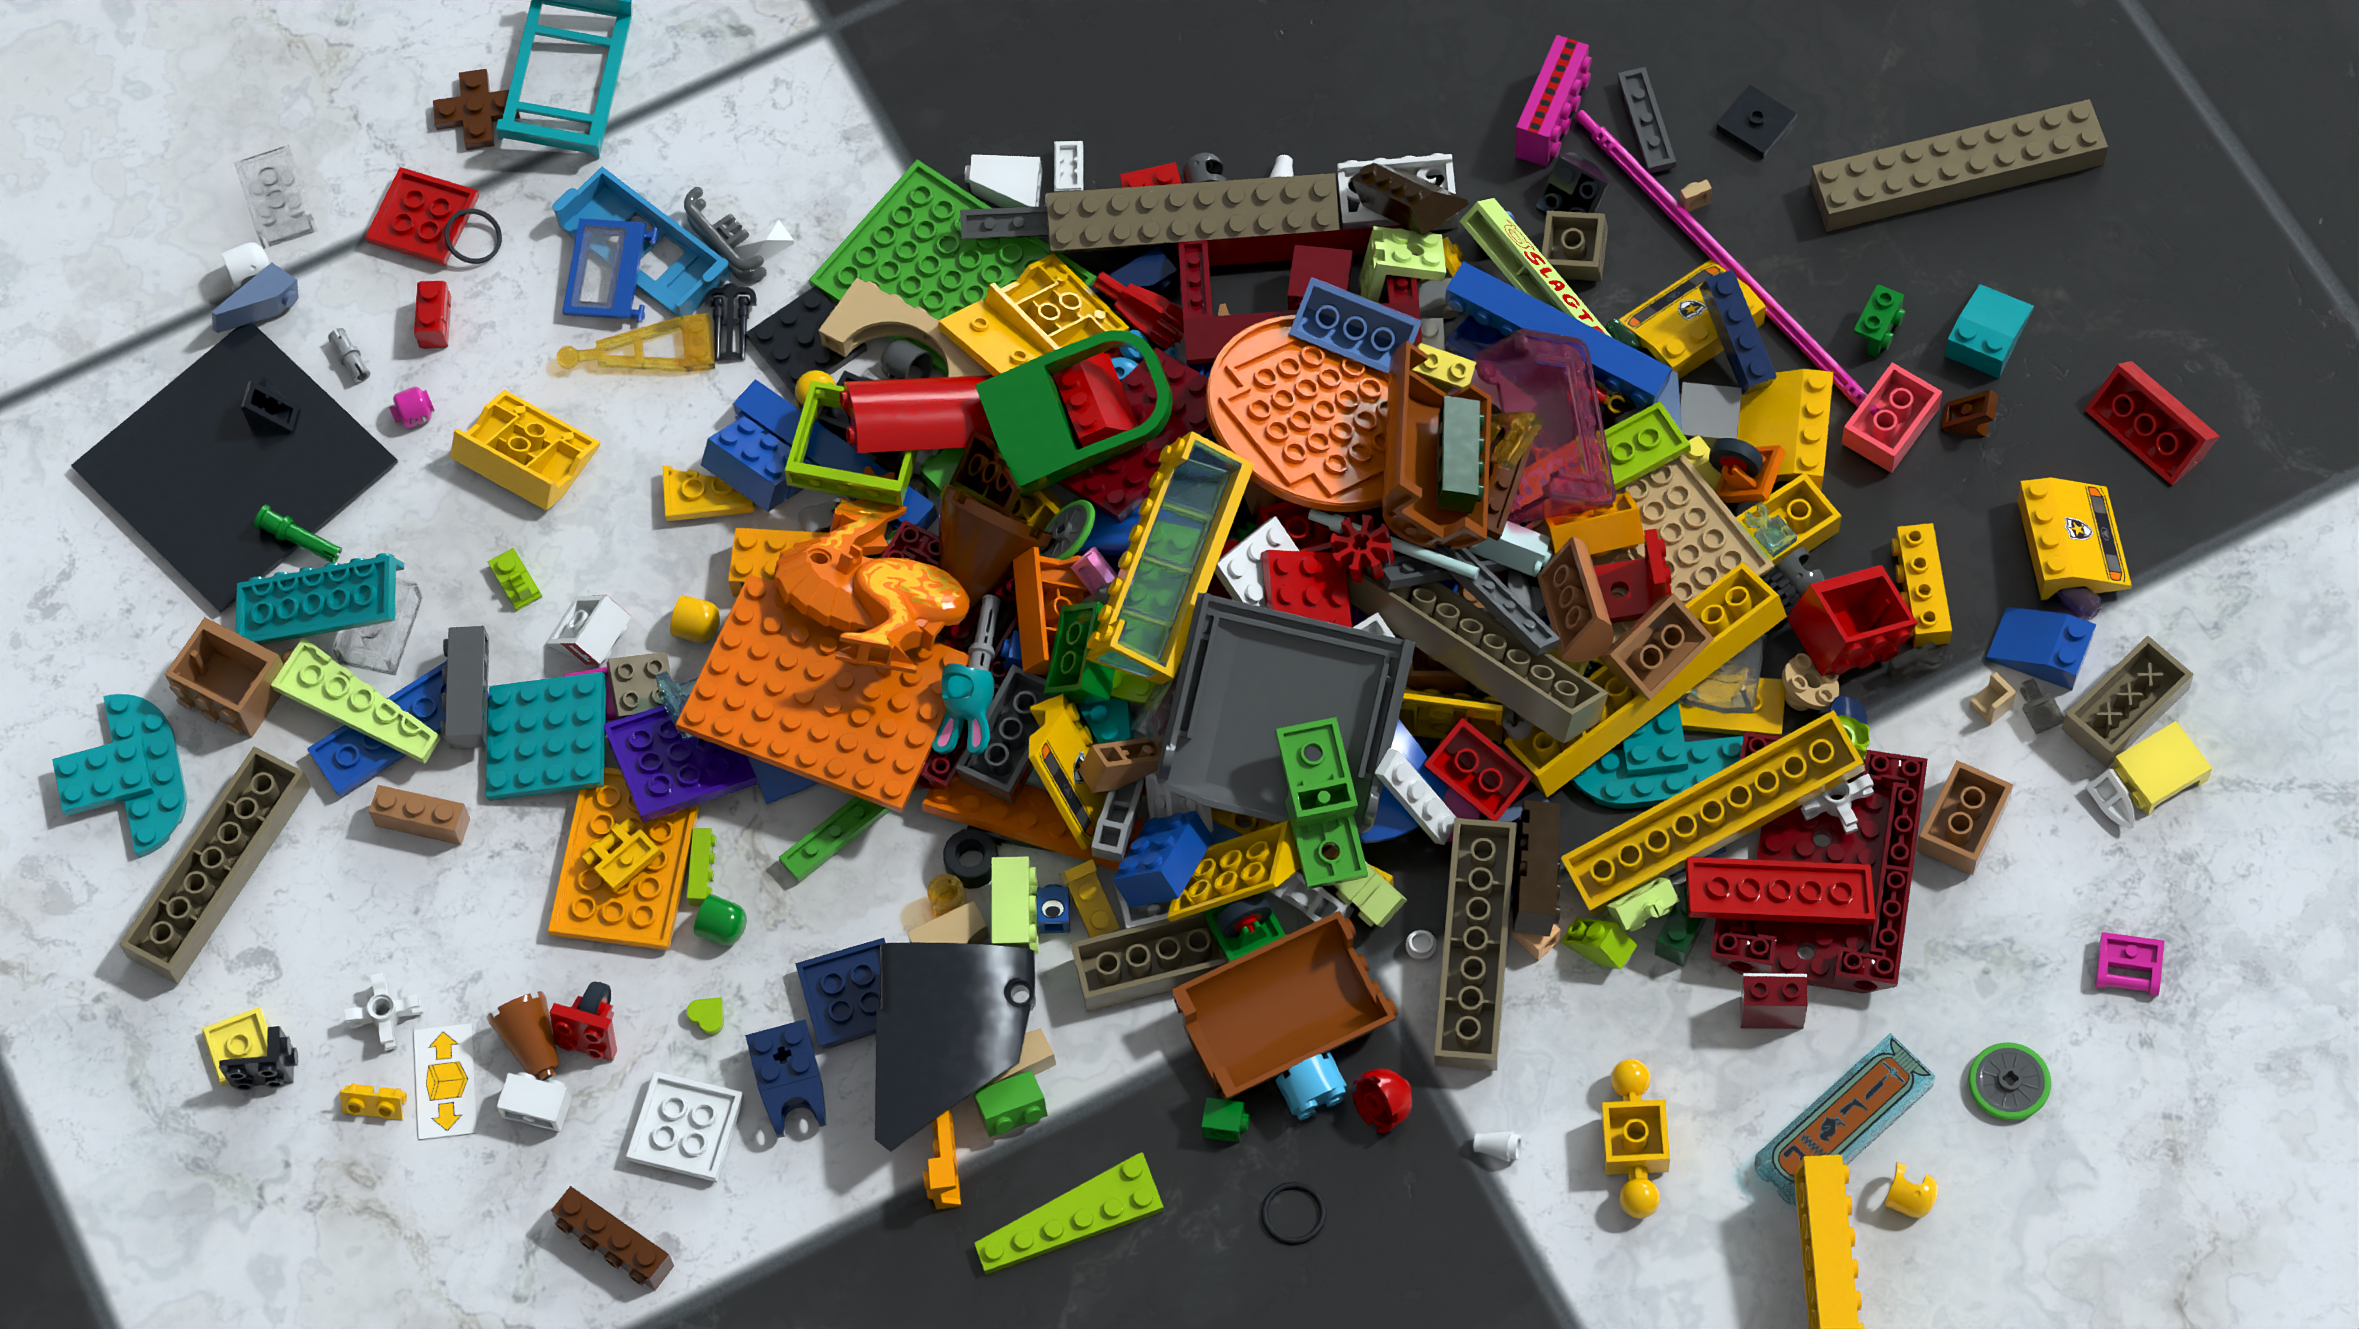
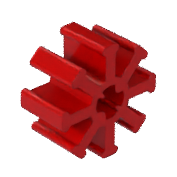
M1362 515L1361 531L1355 530L1350 518L1343 520L1341 525L1344 537L1333 533L1330 539L1336 569L1340 574H1343L1349 568L1352 581L1356 583L1363 582L1362 573L1364 567L1368 566L1373 573L1374 579L1378 580L1384 575L1380 561L1388 562L1389 565H1392L1394 561L1389 529L1382 523L1381 527L1375 530L1373 518L1370 515Z

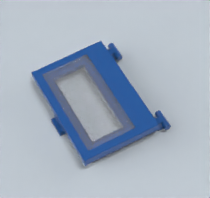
M579 218L562 313L568 316L628 320L634 318L637 319V322L642 323V320L645 319V306L639 305L638 310L632 309L643 243L646 240L650 241L651 245H656V242L659 240L658 228L653 227L652 232H646L647 225L645 222Z

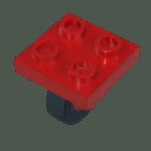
M596 981L591 982L583 997L577 996L572 1007L557 1003L553 1004L549 1014L555 1045L566 1051L576 1050L586 1053L597 1060H614L617 1046L612 1022L614 1012H612L613 1005H610L611 988L608 984Z

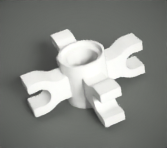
M1869 774L1861 776L1851 783L1845 781L1802 804L1801 812L1807 821L1826 811L1832 816L1839 817L1846 835L1858 831L1856 825L1858 820L1851 809V801L1873 795L1872 787L1874 783ZM1833 795H1842L1844 798L1840 800H1833L1830 797Z
M383 972L370 976L374 996L369 999L366 1007L344 1009L345 1019L349 1023L350 1029L374 1022L375 1026L379 1028L380 1043L383 1044L384 1050L396 1049L394 1027L399 1023L402 1016L423 1014L422 1003L419 1001L417 994L394 1001L388 995L387 980L384 979ZM382 1008H390L387 1014L383 1016L377 1015Z

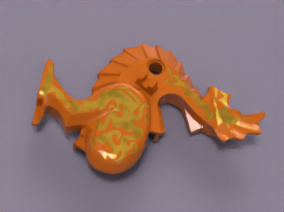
M866 466L864 469L865 475L894 480V472L878 476L870 466ZM841 497L839 505L834 510L829 533L812 540L796 543L793 548L780 552L779 560L776 562L773 587L778 588L784 602H790L803 615L810 616L825 627L830 625L845 631V633L840 635L839 641L852 643L850 646L838 651L835 655V660L916 674V665L904 651L919 646L929 652L932 651L935 637L944 626L959 624L968 613L970 599L966 591L946 571L933 565L909 560L908 558L873 559L864 557L884 553L888 546L884 538L887 522L904 515L907 512L906 506L901 507L858 498L856 501H851ZM858 629L868 630L862 633H855Z

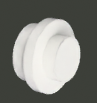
M1425 930L1412 932L1406 940V951L1410 957L1416 960L1431 958L1437 948L1435 937Z

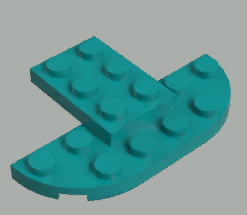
M111 694L103 696L113 743L52 759L62 812L65 817L125 801L135 854L137 858H141L165 845L170 840L169 836L176 829L177 825L182 823L187 806L186 788L174 732L163 712L144 698L129 694Z
M1676 700L1622 741L1623 749L1608 751L1572 778L1570 782L1578 792L1582 791L1594 799L1595 803L1605 807L1632 809L1656 806L1740 761L1744 736L1685 742L1678 700Z

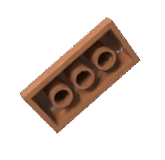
M1571 536L1539 572L1537 579L1552 630L1561 638L1557 646L1560 657L1570 662H1587L1600 657L1611 647L1614 640V631L1588 547L1581 539Z

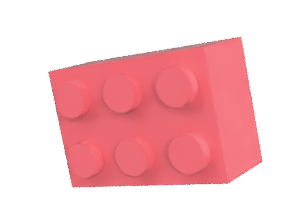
M1892 362L1844 426L1841 444L1892 473L1939 410L1943 391ZM1876 405L1880 411L1873 416L1870 411Z

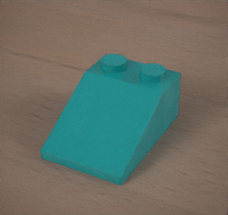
M1979 284L1960 314L1948 338L1945 357L2000 378L2034 306Z

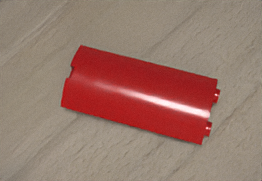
M980 375L844 382V391H840L839 401L841 409H844V412L851 417V426H848L846 429L847 443L851 444V447L857 453L966 448L975 430L991 438L996 446H998L975 386L994 376Z

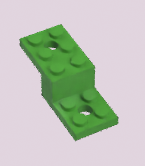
M1337 717L1276 729L1275 736L1289 790L1285 803L1306 890L1367 878L1368 871L1354 818L1358 803ZM1308 747H1315L1321 752V758L1318 761H1309L1304 755V750ZM1326 845H1332L1338 850L1339 856L1334 860H1328L1322 855V848Z

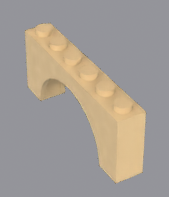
M856 278L819 329L822 345L844 357H847L860 344L873 338L903 336L924 343L933 349L947 366L949 371L948 377L992 375L937 329L939 320L929 316L921 307L916 306L914 308L906 304L898 295L885 293L871 281L864 282Z
M974 900L907 932L909 942L980 944L989 938L987 925ZM1041 1028L1026 1032L1020 1063L983 1087L1032 1070L1034 1075H1037L1056 1065L1055 1055Z

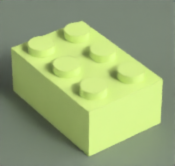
M1029 856L992 858V945L1032 949L1036 955L1039 954V937L1037 936L1036 928L1038 926L1036 898L1039 882L1036 867L1030 866Z

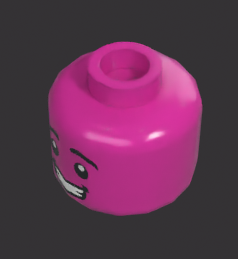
M417 386L396 393L393 396L394 405L389 407L395 423L401 421L402 425L407 429L428 422L431 419V412L435 411L427 390L422 391Z

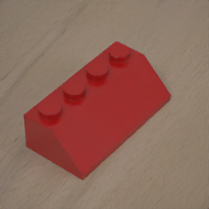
M1100 353L1053 374L1083 448L1139 426L1109 354Z
M2132 361L2117 364L2084 409L2171 485L2176 484L2196 466L2220 437Z

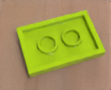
M1661 401L1583 442L1598 463L1601 475L1613 492L1691 451L1690 443Z

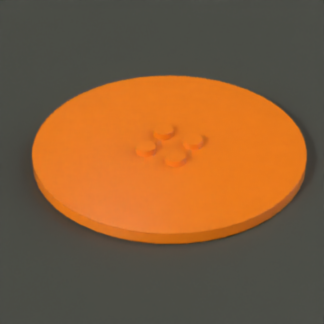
M1296 315L1264 320L1234 336L1218 354L1206 385V412L1210 427L1219 446L1254 463L1255 465L1249 479L1268 492L1289 502L1308 508L1333 512H1354L1381 507L1389 374L1290 335L1289 332ZM1417 374L1418 376L1426 380L1423 375ZM1228 457L1232 463L1236 461Z

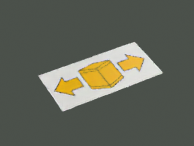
M472 1023L414 1030L418 1140L477 1133Z

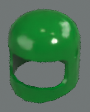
M709 894L698 911L694 924V934L722 946L733 945L744 933L747 923L746 913L740 905Z

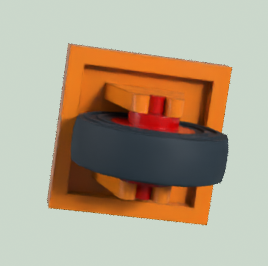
M1735 438L1718 439L1712 445L1709 453V462L1713 468L1721 473L1715 493L1724 504L1768 501L1784 459L1785 450L1780 445L1754 447L1746 441Z

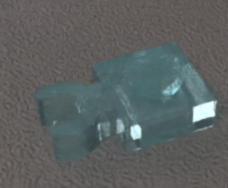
M1759 503L1757 506V511L1762 515L1760 517L1752 516L1749 511L1745 513L1746 523L1753 528H1758L1754 532V537L1772 557H1775L1797 541V535L1779 515L1772 519L1768 516L1769 511L1764 504Z

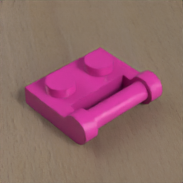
M2102 932L2095 988L2105 989L2106 986L2145 991L2151 996H2159L2165 941ZM2108 967L2150 972L2151 977L2150 979L2107 974Z

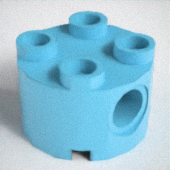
M1330 1052L1324 1055L1325 1058H1323L1322 1054H1319L1288 1069L1289 1077L1285 1079L1284 1075L1281 1074L1275 1080L1287 1101L1292 1115H1297L1299 1120H1304L1316 1113L1314 1108L1324 1103L1327 1107H1331L1344 1100L1342 1095L1346 1093L1345 1090L1348 1086Z

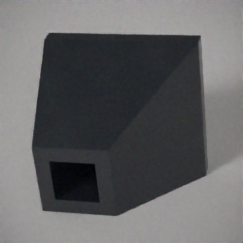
M1574 152L1566 153L1558 157L1536 207L1546 213L1547 211L1596 213L1609 186V181L1595 164Z

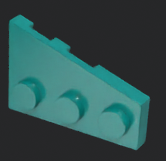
M1110 697L1107 701L1077 704L1099 744L1135 739L1133 716L1130 713L1129 701Z

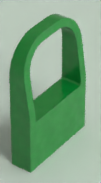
M1121 330L1105 331L1046 353L975 385L999 451L1022 489L1021 497L1032 494L1151 441L1166 426L1173 404L1169 383L1154 350L1141 337ZM1128 347L1140 352L1146 361L1157 390V403L1152 415L1147 421L1136 428L1079 449L1052 375L1112 348Z

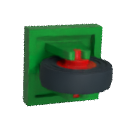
M1263 892L1204 911V918L1228 963L1286 936Z

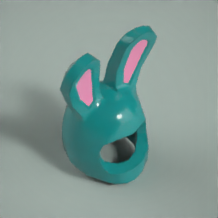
M950 663L943 667L942 697L946 714L932 744L933 749L937 753L947 754L956 747L965 720H968V751L979 755L987 748L990 741V732L985 713L988 711L994 695V678L991 672L969 668L963 664Z

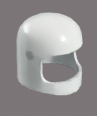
M248 242L221 253L230 274L233 293L242 287L241 281L243 279L257 275L270 264L264 249L254 242Z

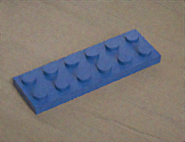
M447 661L388 697L400 706L403 711L408 712L439 735L441 734V721L446 720V711L442 709L441 698L442 693L447 691V684H444L442 669L443 666H447ZM343 725L307 748L308 753L339 798L407 756L346 725Z

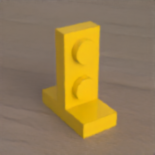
M1093 859L1059 874L1063 885L1068 887L1089 938L1107 934L1120 928L1095 871H1097Z

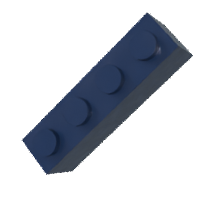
M1732 269L1706 278L1699 289L1739 388H1742V395L1769 387L1777 376L1734 270Z

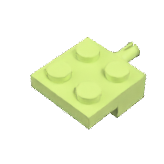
M1658 877L1607 905L1608 911L1603 913L1606 921L1616 922L1621 929H1629L1632 932L1645 926V920L1648 918H1658L1669 913L1673 909L1672 905L1680 900L1670 880Z

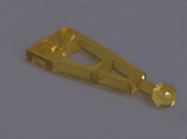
M710 313L679 316L595 341L596 348L577 350L572 346H564L559 349L556 356L558 364L565 369L574 368L578 362L597 360L598 367L679 372L715 369ZM682 330L685 359L644 357L643 340ZM634 343L635 356L606 355V351Z
M1525 411L1491 414L1490 445L1502 427H1511L1506 437L1496 445L1494 452L1490 450V461L1497 467L1513 470L1545 423V420L1538 414Z

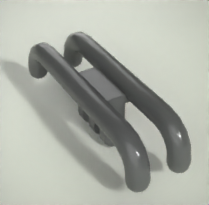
M694 187L684 199V209L687 213V221L692 229L710 249L728 261V269L737 279L747 283L763 279L767 271L764 267H760L764 263L762 256L757 255L745 260L733 250L734 247L749 237L746 229H742V225L738 221L735 222L736 218L732 214L726 215L711 225L700 212L706 207V201L700 198L703 195L702 188Z

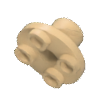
M1799 653L1785 665L1782 672V680L1786 688L1785 700L1790 707L1798 711H1804L1808 708L1815 710L1827 709L1831 706L1834 699L1839 696V684L1837 681L1839 676L1833 673L1822 677L1811 658L1804 653Z

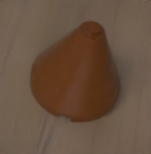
M944 484L939 494V568L954 577L966 591L970 599L969 612L982 601L983 596L990 595L1014 575L1013 559L1032 547L1039 548L1040 554L1048 547L1053 536L1040 528L1036 535L1031 533L1034 527L1029 522L1013 514H1010L1009 517L1005 516L966 493L962 495L961 499L956 498V488Z

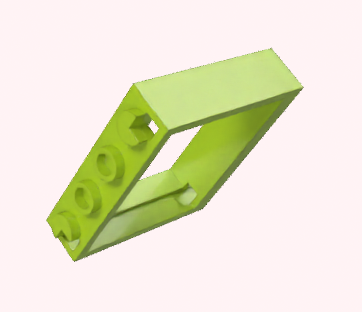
M811 381L785 467L787 485L902 507L918 450H908L905 452L898 481L803 463L819 406L841 409L839 395L840 391H844L843 386L834 385L828 381L827 383Z

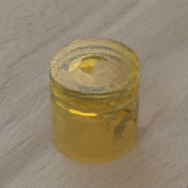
M941 874L930 881L927 888V896L931 911L936 918L967 904L964 887L961 880L956 876Z

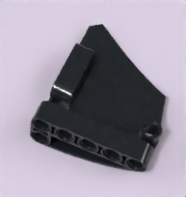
M908 942L885 943L880 946V1006L876 1013L875 1141L888 1151H894L962 1100L1020 1063L1030 1011L1036 1005L1034 950L966 943ZM1025 991L1029 993V998L1025 1002L1017 1003L1013 1000L1017 992Z

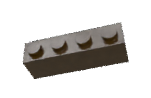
M1377 163L1362 167L1359 173L1351 177L1364 207L1423 236L1469 205L1467 199L1408 171Z

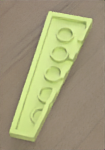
M303 637L271 684L274 691L424 764L441 740L439 734L408 712L403 711L400 706L389 698L383 697L375 691V688L358 679L350 670L340 666L328 654Z

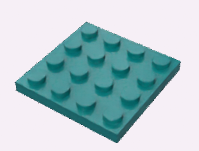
M603 672L489 686L491 698L488 702L485 797L489 801L604 787L606 675Z

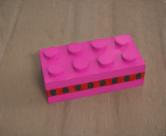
M1556 35L1516 126L1515 157L1548 167L1552 157L1557 158L1561 148V142L1559 141L1561 135H1567L1571 125V119L1569 118L1571 112H1577L1581 102V96L1579 95L1581 89H1587L1590 82L1591 73L1588 71L1592 58L1588 57L1589 45Z

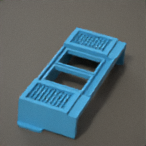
M603 166L578 190L575 188L568 189L552 205L559 227L575 239L579 218L629 221L637 214L651 226L658 228V242L666 236L683 249L685 253L656 281L639 269L636 287L651 299L653 298L681 321L692 315L705 302V295L709 290L719 288L730 278L728 261L725 258H722ZM592 235L590 252L613 269L616 250L606 244L612 236ZM644 241L641 259L655 246L651 245L650 241Z

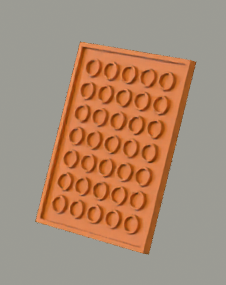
M748 574L676 722V729L902 813L929 756L932 744L946 714L942 697L943 667L950 663L963 664L968 667L970 655L934 642L933 650L930 652L921 646L904 651L916 665V674L835 660V655L838 651L852 644L839 641L840 635L845 633V631L830 625L825 627L810 616L803 615L790 602H784L778 588L773 587V582ZM858 629L855 633H862L868 630Z

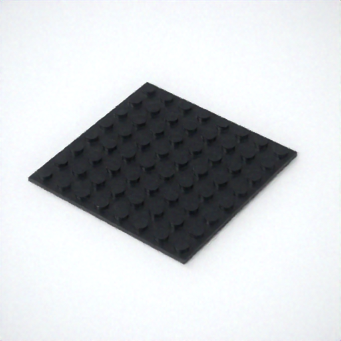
M254 323L237 327L71 464V467L209 603L222 613L236 601L237 583L249 581L251 577H264L299 547L288 540L279 541L275 539L274 534L262 528L258 530L253 527L258 512L265 504L269 505L272 511L283 517H292L294 524L315 534L395 466L398 460ZM266 377L287 399L300 406L292 432L249 427L241 409L249 381Z

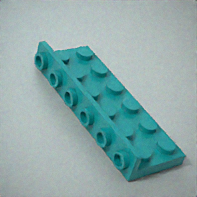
M380 553L376 555V558L371 559L353 558L349 563H327L325 567L316 569L304 567L300 568L299 572H277L273 577L267 578L251 577L249 581L237 583L235 633L259 645L395 621L396 571L404 570V562L394 558L392 554Z

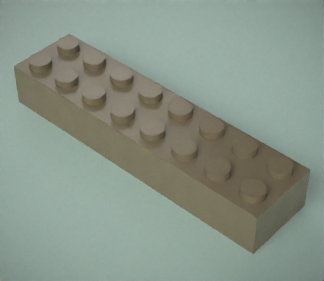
M255 746L252 748L119 945L128 959L176 984L180 983L311 788V784L304 771Z
M1454 819L1434 1052L1435 1066L1497 1071L1516 847V822Z

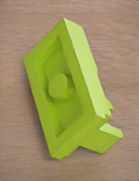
M514 548L487 561L516 612L543 598Z

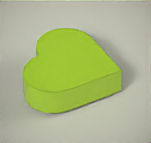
M722 997L698 999L688 1005L686 1012L691 1023L700 1025L701 1030L707 1035H716L721 1032L724 1026Z

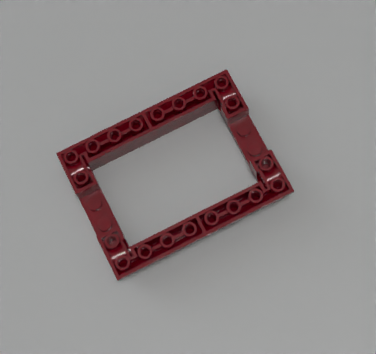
M1402 225L1383 226V227H1385V228H1393V229H1398V228H1400V229H1404V230H1409V231H1411L1410 229H1408V228H1406V227H1404V226H1402ZM1373 227L1178 242L1187 365L1214 363L1223 347L1244 329L1267 319L1296 315L1298 310L1213 316L1209 266L1293 260L1295 245L1353 250V255H1365ZM1386 274L1388 303H1381V305L1421 320L1417 278ZM1421 326L1413 343L1415 347L1422 343Z

